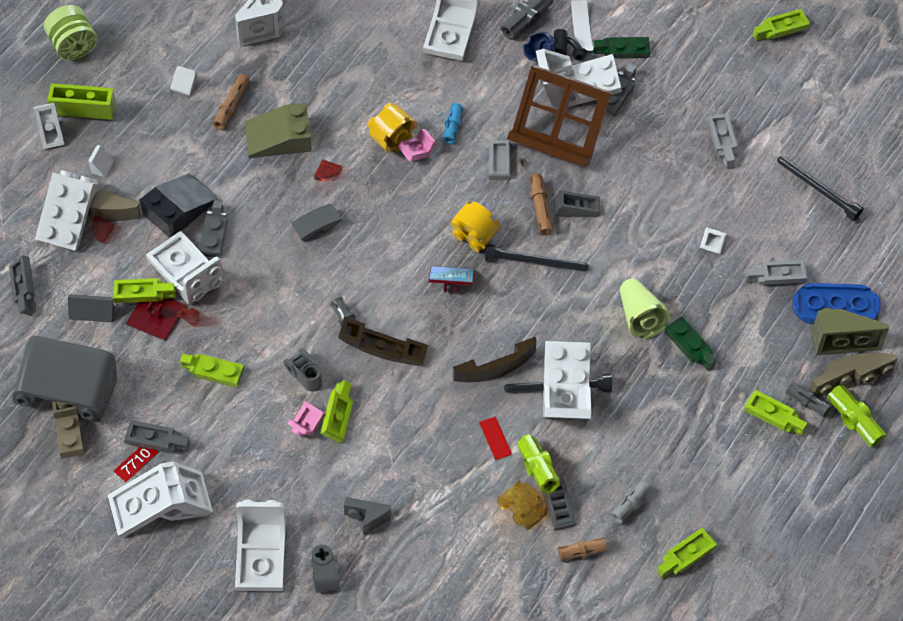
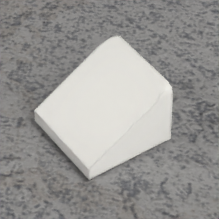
M177 66L170 90L190 96L197 82L196 71Z
M100 145L96 146L89 159L91 173L102 177L107 176L114 163L113 159Z
M706 227L700 248L721 254L727 233Z

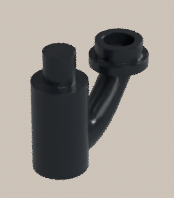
M564 29L554 31L553 37L556 42L554 52L566 55L568 43L574 48L572 55L575 60L583 61L586 59L588 51L581 47L576 38L568 34Z

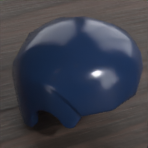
M543 31L530 35L529 42L523 45L524 55L528 60L538 62L536 51L546 49L554 52L556 48L554 37L548 32Z

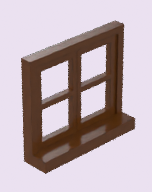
M532 65L513 129L509 131L507 140L586 167L591 162L612 92ZM539 80L565 88L558 109L533 101ZM572 91L598 100L592 121L566 113ZM531 106L557 114L550 135L525 127ZM564 117L590 126L583 147L558 139Z

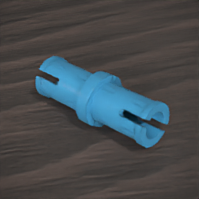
M459 103L451 104L449 116L445 119V131L442 141L446 144L455 143L457 131L461 128V116L464 107Z

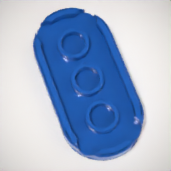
M809 283L796 291L792 301V308L800 320L814 325L818 310L825 308L843 309L875 320L879 315L881 302L879 296L864 285Z

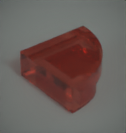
M322 159L314 175V180L325 181V179L333 176L336 177L341 173L342 166Z
M96 215L92 222L94 235L103 244L114 230V224Z
M183 306L176 315L194 327L199 321L200 312L194 308L188 310L186 306Z

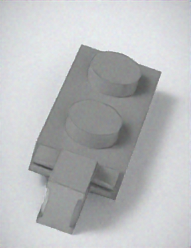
M729 115L708 116L707 124L718 158H723L725 169L733 168L734 156H737L738 146Z
M804 260L766 261L756 265L755 268H747L745 272L746 282H758V284L764 285L807 283L808 280Z

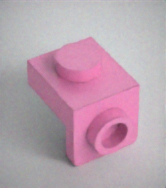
M421 129L416 138L401 141L398 148L409 161H415L429 157L436 142L426 129Z
M305 401L295 419L288 422L293 427L291 431L300 437H304V435L312 437L323 420L325 412Z

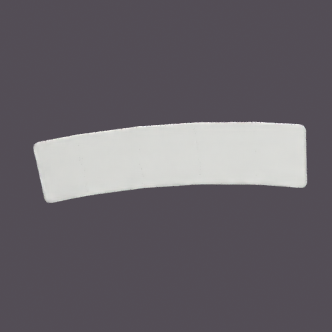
M572 0L571 7L575 38L582 48H585L587 51H593L587 0Z

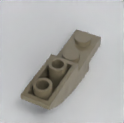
M100 189L97 196L94 195L87 218L104 221L133 220L141 217L139 203L131 198L126 199L118 196L115 192H107Z
M864 353L834 360L826 364L823 375L812 379L809 391H813L815 396L819 394L825 395L834 387L847 385L851 380L856 386L862 383L869 384L879 375L890 374L895 369L898 357L895 354Z
M52 401L61 459L84 455L77 406Z

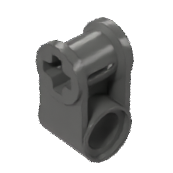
M304 348L299 349V353L292 358L283 360L288 372L307 391H317L321 388L323 384L321 368Z
M316 546L312 551L315 592L338 590L339 580L333 552L329 546ZM319 557H324L325 561H321Z

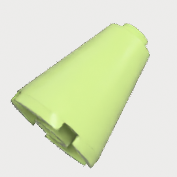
M628 279L623 282L620 287V295L628 330L634 338L642 336L643 339H648L662 332L666 328L664 325L666 321L671 319L667 307L637 279Z

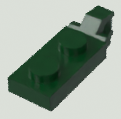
M609 37L594 40L593 54H604V56L613 54L614 59L650 58L649 37Z
M682 316L666 326L664 329L666 335L692 363L698 364L700 362L707 371L715 367L716 359L712 356L713 351L710 346Z

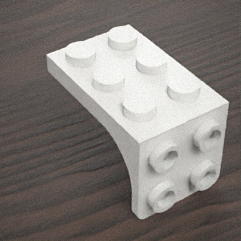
M437 0L423 46V53L463 61L478 12V0Z
M61 170L60 174L52 173L35 240L78 251L92 199L97 191L100 189L104 190L105 186L99 185L100 180L85 176L80 178L78 174Z
M182 231L146 254L147 260L167 282L174 283L177 293L188 305L194 301H199L204 294L211 289H216L224 281L219 257H214L209 261Z
M244 500L243 502H238L236 504L238 542L235 590L283 591L286 533L284 504L276 500H268L266 502Z

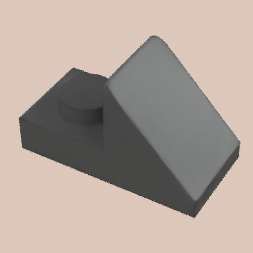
M349 497L345 498L344 515H348L352 519H364L363 535L368 534L391 519V505Z

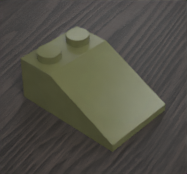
M306 103L284 105L245 121L249 158L312 152Z
M825 308L818 310L811 331L815 354L827 355L881 350L889 331V325L843 309Z

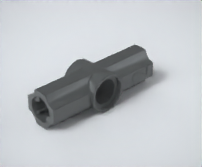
M528 0L527 2H520L515 8L513 15L500 25V30L508 39H514L527 26H534L539 20L541 13L553 3V0Z

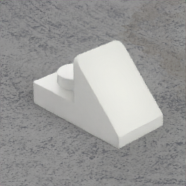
M50 103L33 107L43 149L64 145L55 104Z

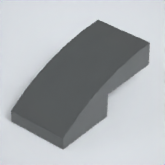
M330 203L299 217L292 222V225L300 239L305 242L321 230L324 233L340 223L342 219Z

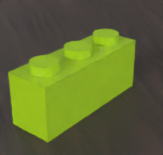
M51 83L47 98L48 104H55L58 116L113 120L116 99L113 88Z

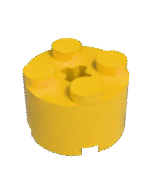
M389 102L376 117H372L369 120L367 126L369 127V136L387 153H391L392 150L400 151L398 146L401 141L413 138L411 132L413 128L417 129V122L400 106Z
M467 201L450 222L454 230L452 235L459 241L465 240L468 242L470 248L475 252H480L481 249H484L500 230L501 226L497 219L494 222L490 218L492 213L488 209L474 201L471 204Z

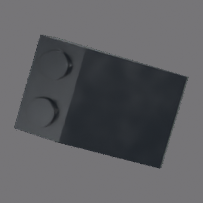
M190 173L154 187L139 199L142 214L169 238L183 230L210 208L214 200H218L212 192Z

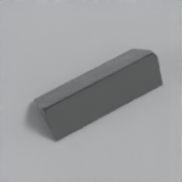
M68 294L69 319L97 322L113 321L115 307L112 297Z

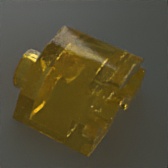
M520 480L497 497L498 505L503 510L509 509L512 511L514 522L518 526H523L527 531L548 515L547 508H543L537 501L541 498L528 483L521 485Z

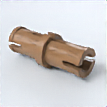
M604 537L584 542L579 540L578 543L558 547L561 562L578 557L583 559L587 558V555L607 552Z

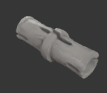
M642 481L638 482L629 494L622 497V502L610 513L612 519L622 524L632 511L638 509L639 503L650 493L649 486Z

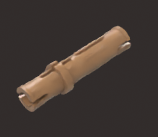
M238 75L227 98L220 104L219 112L212 122L213 126L217 129L223 130L229 118L234 115L235 107L250 83V79L246 75Z
M537 173L529 177L532 189L531 199L535 205L539 234L545 236L551 234L553 228L547 205L548 193L544 188L542 174Z

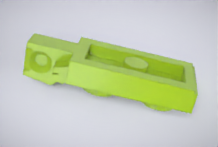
M797 9L766 18L760 26L754 27L752 35L756 41L766 37L767 39H774L809 29L810 22L803 10Z
M158 278L114 281V303L162 301L163 298H175L176 295L174 283H164V281H158Z
M182 354L180 359L181 368L189 369V373L194 374L196 378L235 388L238 387L244 370V365L203 354H195V357Z
M346 380L337 383L335 389L330 394L320 433L337 443L344 440L353 401L349 397L351 383Z
M758 390L753 392L744 407V411L788 433L791 431L802 436L807 427V422L799 419V415L795 413L793 408Z
M702 527L667 551L662 559L664 562L658 566L656 572L662 579L672 572L677 575L716 549L717 543Z

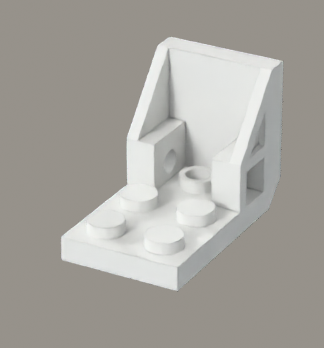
M248 0L235 15L240 47L281 36L285 30L282 0Z
M546 49L536 51L539 67L605 89L612 92V95L622 92L613 54L572 65L569 56ZM542 81L552 107L559 108L565 88ZM572 91L568 107L596 99Z
M545 341L543 418L591 419L589 387L591 343Z
M177 462L161 463L108 495L118 536L123 538L159 517L173 521L204 517L213 512L202 472Z

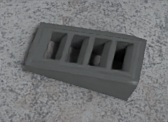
M559 190L554 199L555 216L598 217L600 216V197ZM588 203H592V209L589 208Z
M559 478L560 486L555 492L547 494L542 491L554 530L576 525L564 478ZM559 497H562V498H563L562 500L553 501V502H552V500H551V499H555V498H559ZM565 506V509L554 511V508ZM567 514H568V517H569V518H565V519H561V520H557V519H556V517L563 516V515H567Z

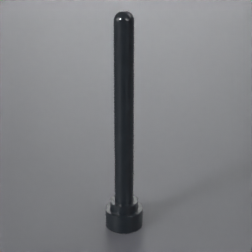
M784 156L777 158V162L844 209L846 217L853 222L860 217L864 210L861 205L847 202Z
M487 244L485 261L493 262V260H498L499 258L578 271H587L589 269V265L583 262L499 250L500 248L493 244Z
M602 374L597 379H589V387L598 388V390H603V392H612L611 374ZM544 382L515 383L504 386V391L507 393L544 390Z

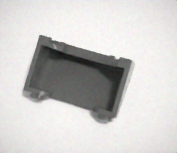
M31 336L26 344L14 387L13 403L29 406L34 403L36 397L76 405L82 418L101 421L117 383L115 357L106 350L41 336Z

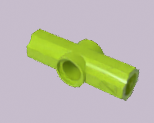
M838 385L828 394L827 399L840 412L845 426L850 430H855L870 448L880 444L886 437V433L873 420L868 406L863 402L858 403L843 385Z
M530 434L522 436L517 442V446L524 459L528 475L534 477L541 491L547 494L555 492L560 486V480L553 469L548 451L542 450L536 437Z

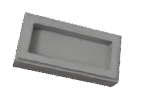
M489 140V180H510V141Z

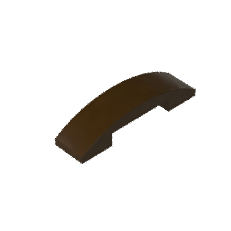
M345 316L338 336L345 343L365 353L408 365L422 366L428 347L427 344L409 338L403 341L365 328V323Z
M533 337L514 344V353L480 366L476 365L474 359L453 367V380L470 383L488 381L504 376L522 366L535 353L537 340Z

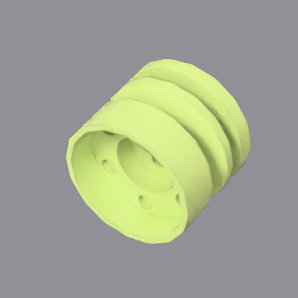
M62 6L50 13L45 19L44 30L60 58L68 61L77 60L86 56L96 46L97 34L89 24L84 11L79 6Z

